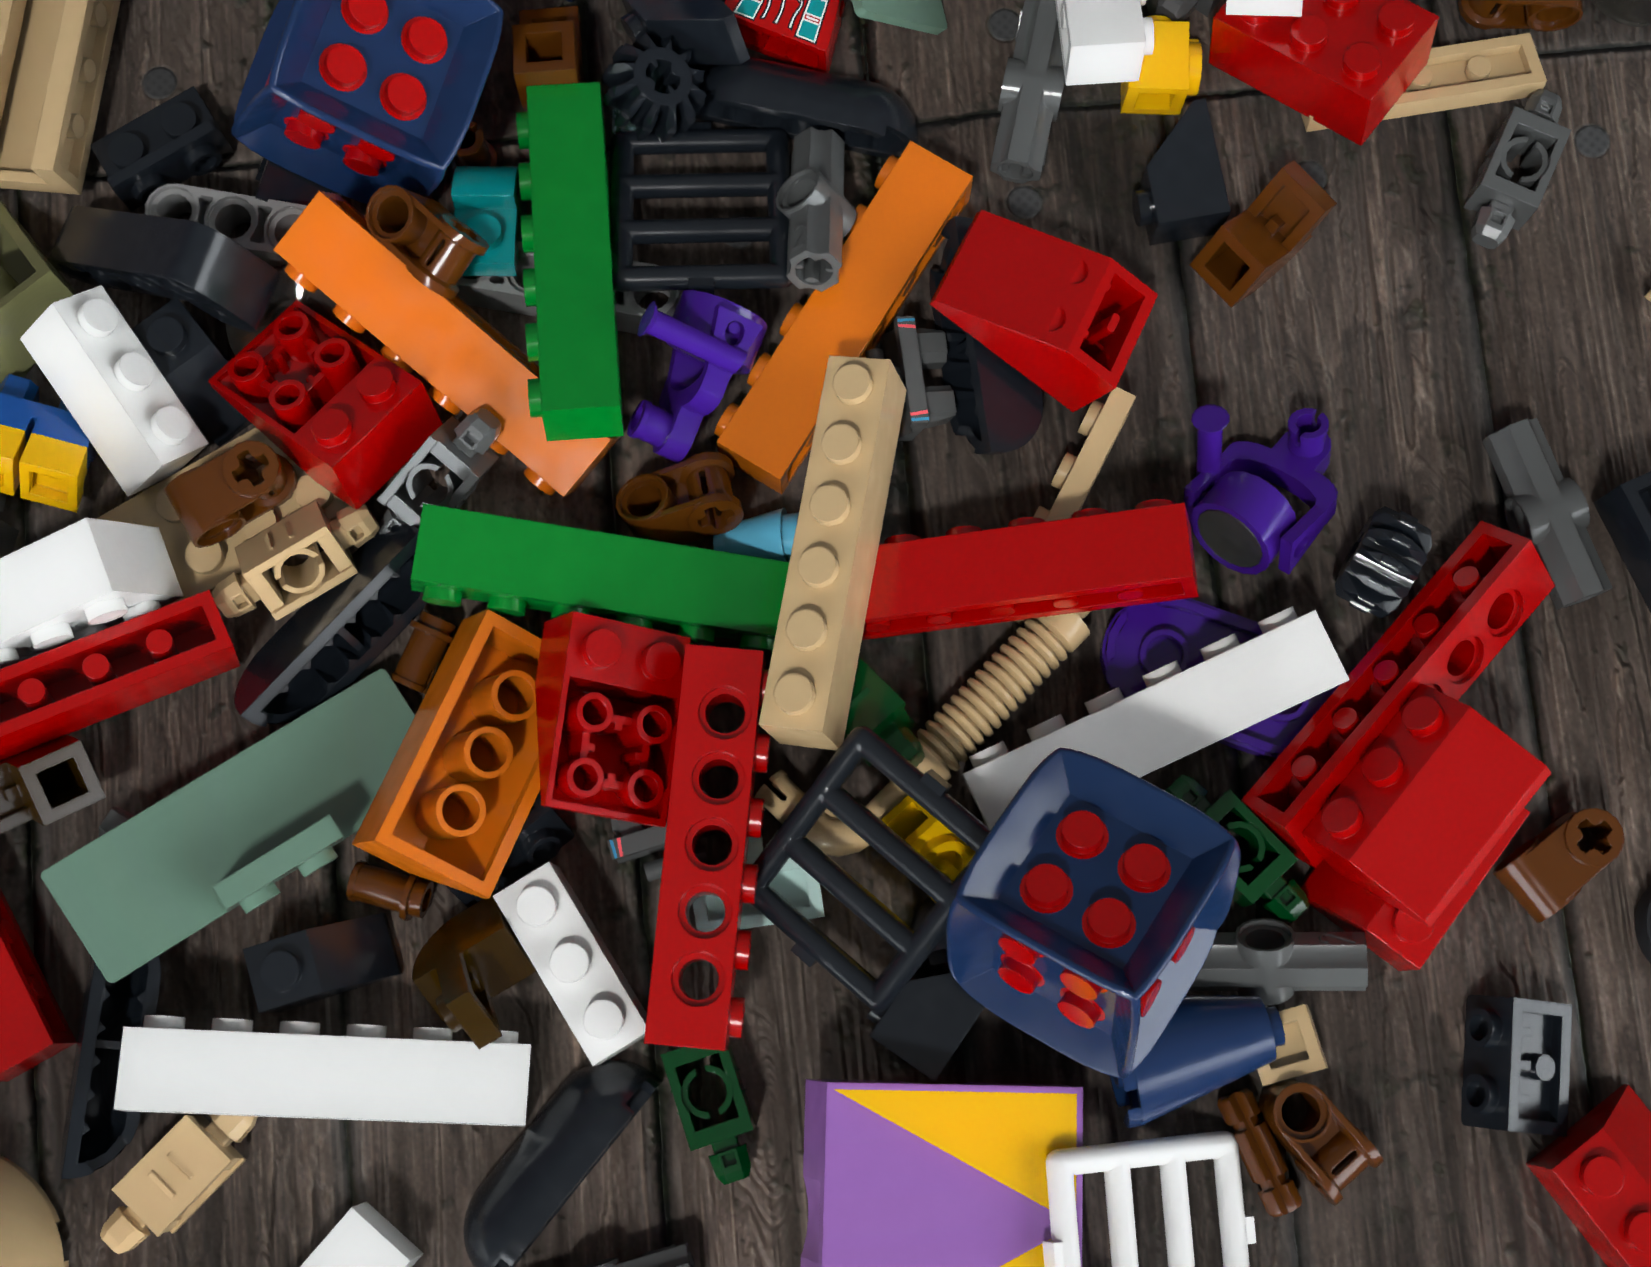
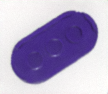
M1191 598L1126 606L1114 616L1103 635L1100 647V663L1106 684L1111 690L1119 687L1123 697L1126 698L1147 688L1142 678L1143 675L1176 660L1181 670L1184 671L1205 661L1200 651L1201 648L1234 633L1240 644L1263 633L1256 621ZM1338 686L1217 742L1260 758L1275 761Z

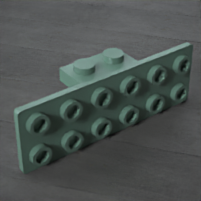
M378 669L43 870L41 879L105 979L110 983H115L240 905L245 914L262 906L281 893L275 883L293 871L299 869L305 878L336 859L338 855L334 851L333 846L359 830L415 714L385 669Z

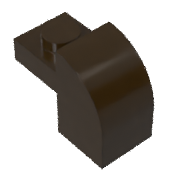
M65 735L0 761V834L32 819L43 826H47L106 798L81 740L75 737Z
M494 893L491 894L490 899H482L442 925L422 947L412 970L414 984L445 1025H448L454 1033L464 1029L478 1049L483 1048L502 1036L491 998L537 972L493 898Z

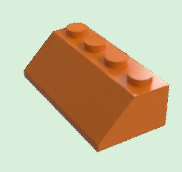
M490 609L462 620L352 845L407 873L483 899H490L540 791L535 680L541 638Z

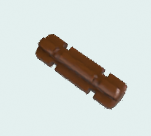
M1240 1088L1222 1096L1218 1100L1217 1106L1226 1125H1232L1235 1130L1233 1134L1239 1146V1153L1252 1182L1260 1184L1262 1188L1258 1195L1266 1212L1273 1217H1280L1293 1212L1302 1205V1198L1293 1179H1286L1284 1175L1288 1168L1266 1121H1259L1257 1114L1261 1110L1252 1091L1248 1088Z

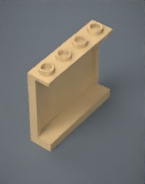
M27 0L0 125L1 189L82 194L121 0Z

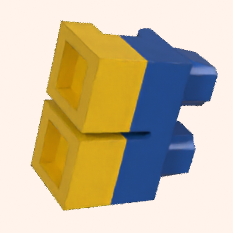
M8 374L0 384V493L14 496L20 483V498L77 513L84 493V480L90 463L94 462L97 451L62 400L58 408L38 403L39 386L30 379Z

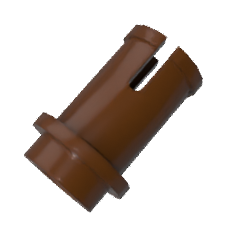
M471 121L465 138L450 163L453 172L457 166H498L495 149L484 139L482 129L478 130V125L474 121Z
M422 611L418 621L411 620L409 624L414 630L394 673H391L390 677L402 685L426 694L445 650L453 640L452 635L457 626Z
M360 860L355 864L350 874L346 896H348L349 901H359L399 912L401 920L409 921L413 916L423 918L426 915L433 897L434 883L413 874L407 875Z

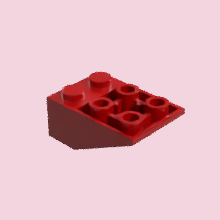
M981 209L976 213L930 305L1070 411L1075 412L1116 389L1158 294L1111 257Z
M298 300L294 301L208 380L214 390L314 481L354 509L361 508L413 457L412 454L423 445L427 438L442 425L422 381Z
M576 611L544 622L535 680L541 806L660 828L666 827L685 645L690 644V637Z

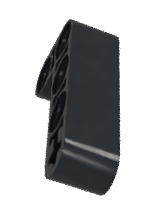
M72 206L47 259L58 271L81 282L94 286L102 285L106 288L189 301L219 321L250 333H256L281 278V274L272 266L226 235L204 224L185 219L84 206Z

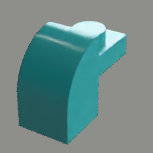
M457 166L454 171L451 197L455 208L454 217L478 233L490 246L484 256L476 255L462 276H517L519 241L522 242L521 215H527V200H521L518 166Z

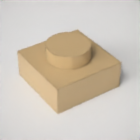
M1307 1004L1279 1011L1285 1033V1045L1276 1047V1061L1258 1069L1262 1086H1268L1328 1068Z

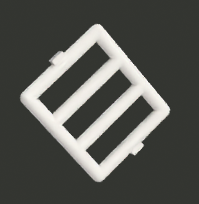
M1215 1131L1062 1148L1051 1151L1045 1161L1051 1240L1042 1241L1044 1267H1081L1074 1175L1104 1172L1112 1267H1139L1130 1169L1157 1165L1160 1168L1168 1267H1195L1186 1162L1213 1159L1223 1267H1250L1248 1244L1256 1243L1254 1216L1245 1215L1239 1146L1234 1134L1229 1131Z

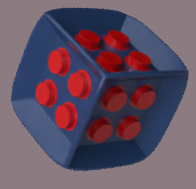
M279 0L263 34L244 83L231 129L232 135L247 148L278 166L366 205L371 196L379 188L386 185H397L428 197L441 183L447 167L457 154L470 126L498 48L503 24V10L493 0Z
M1058 748L1036 767L1015 794L982 842L962 877L947 916V959L951 975L973 999L1016 1028L1086 1067L1113 1077L1127 1078L1153 1049L1208 957L1217 930L1224 922L1233 900L1241 861L1238 842L1224 827L1208 815L1157 786L1098 757L1077 750Z

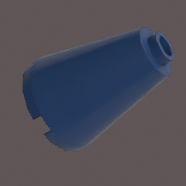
M1186 995L1165 1031L1142 1063L1127 1078L1122 1079L1109 1075L1118 1107L1127 1105L1132 1107L1124 1117L1125 1126L1133 1128L1149 1123L1276 1061V1047L1285 1045L1284 1028L1277 1008L1275 1006L1265 1007L1261 997L1254 995Z

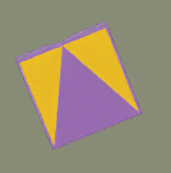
M806 1079L803 1178L808 1199V1224L800 1267H1044L1042 1241L1051 1240L1045 1161L1047 1155L1055 1149L1083 1146V1087L1036 1083L966 1082L963 1084H924L882 1080ZM1083 1174L1074 1175L1081 1267Z

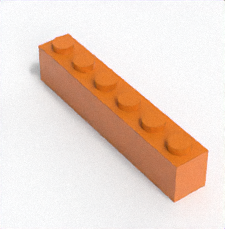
M911 140L899 158L891 155L886 160L874 184V187L879 190L869 206L866 207L863 204H859L855 208L857 214L855 223L845 236L847 240L842 246V267L839 269V283L822 292L814 289L805 305L796 302L792 306L780 327L779 334L784 336L773 355L764 352L759 357L747 380V384L752 387L740 406L732 402L717 423L714 434L719 436L717 440L718 451L727 455L732 460L734 467L781 495L784 493L812 447L829 355L866 358L865 352L876 348L881 340V336L885 334L944 241L945 237L941 235L943 228L954 216H960L970 200L972 175Z
M318 191L273 249L288 262L284 271L291 279L312 293L320 289L336 303L332 311L344 324L361 334L367 329L384 344L380 352L385 358L410 374L415 370L432 385L428 393L439 405L455 415H458L461 410L466 415H469L476 409L485 408L497 417L501 423V430L490 448L501 455H506L508 451L515 455L527 466L523 472L526 478L544 493L552 496L557 491L565 497L575 492L621 437L547 441L543 418H531L529 409L528 379L539 378V366L534 361L529 362L526 354L457 295L454 299L445 298L430 290L413 277L407 270L406 265L377 238L373 237L367 228L365 217L340 195Z

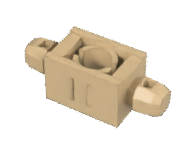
M315 500L236 546L235 552L242 574L238 575L234 572L216 585L212 592L216 605L225 617L233 618L256 609V602L262 600L274 619L278 621L354 576L358 571L349 547L355 545L357 548L361 547L372 539L380 529L377 520L368 506L364 504L359 509L348 506L335 512L337 518L330 521ZM316 541H318V543L320 544V546H321L322 549L324 550L323 552L320 553V550H319V548H318V545H317V542H316ZM296 554L309 556L305 562L297 566L283 564L289 557Z
M185 1115L111 1189L128 1207L121 1206L114 1211L102 1227L101 1239L115 1253L121 1254L133 1250L151 1234L149 1229L157 1237L165 1232L174 1234L246 1161L231 1143L233 1141L241 1143L255 1126L258 1116L209 1115L212 1119L210 1123L203 1115Z

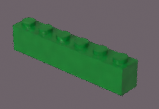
M600 82L526 86L527 111L516 112L519 149H529L530 162L518 163L521 200H531L532 215H521L524 253H534V268L523 269L526 307L536 306L537 322L525 324L528 361H539V378L528 379L531 418H543L547 441L624 436L616 302L612 277L613 265L610 243L605 126Z
M423 503L411 574V590L423 592V601L440 606L459 607L463 598L488 602L487 609L500 615L521 617L525 616L526 608L552 612L551 619L576 611L650 629L658 628L677 631V635L690 637V644L714 645L716 637L740 641L739 649L764 651L765 655H772L789 562Z

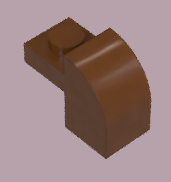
M578 6L520 10L519 24L512 25L513 74L521 105L524 111H527L526 86L586 83L583 70L582 31Z
M1293 160L1279 170L1248 209L1220 227L1190 263V266L1232 308L1255 292L1286 265L1313 237L1311 235L1313 230L1337 203Z

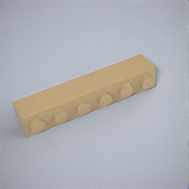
M831 355L828 358L758 724L780 744L837 751L844 742L907 392L890 359Z

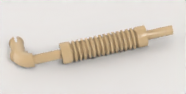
M1091 611L1033 618L1034 620L1027 619L1024 622L1025 628L1019 627L1016 630L1017 637L1011 635L1008 638L1009 645L1002 644L1000 646V653L995 652L992 655L991 659L993 662L986 661L983 664L984 670L978 669L975 672L976 679L970 677L967 680L968 687L961 686L958 689L960 696L953 694L950 697L951 704L945 703L942 706L943 713L937 711L934 714L935 721L928 720L925 723L927 730L920 728L917 731L918 740L925 754L923 761L917 768L924 774L933 769L943 779L948 781L951 778L950 770L958 771L960 769L958 761L965 763L968 760L967 753L974 754L977 751L975 744L983 745L985 743L983 736L991 737L994 734L992 727L998 729L1002 725L1000 719L1007 720L1010 717L1008 710L1015 712L1018 709L1016 702L1024 703L1027 700L1025 694L1031 695L1035 692L1033 685L1039 687L1043 683L1041 677L1048 678L1051 675L1050 669L1055 670L1059 667L1058 660L1065 661L1068 658L1066 652L1072 653L1090 635V630L1083 619ZM780 770L772 775L769 780L786 800L782 801L765 784L758 790L754 798L764 799V807L783 824L805 793L787 777L785 771ZM890 781L865 807L881 820L907 794ZM828 809L824 811L806 835L826 855L836 857L858 853L869 846L867 842Z

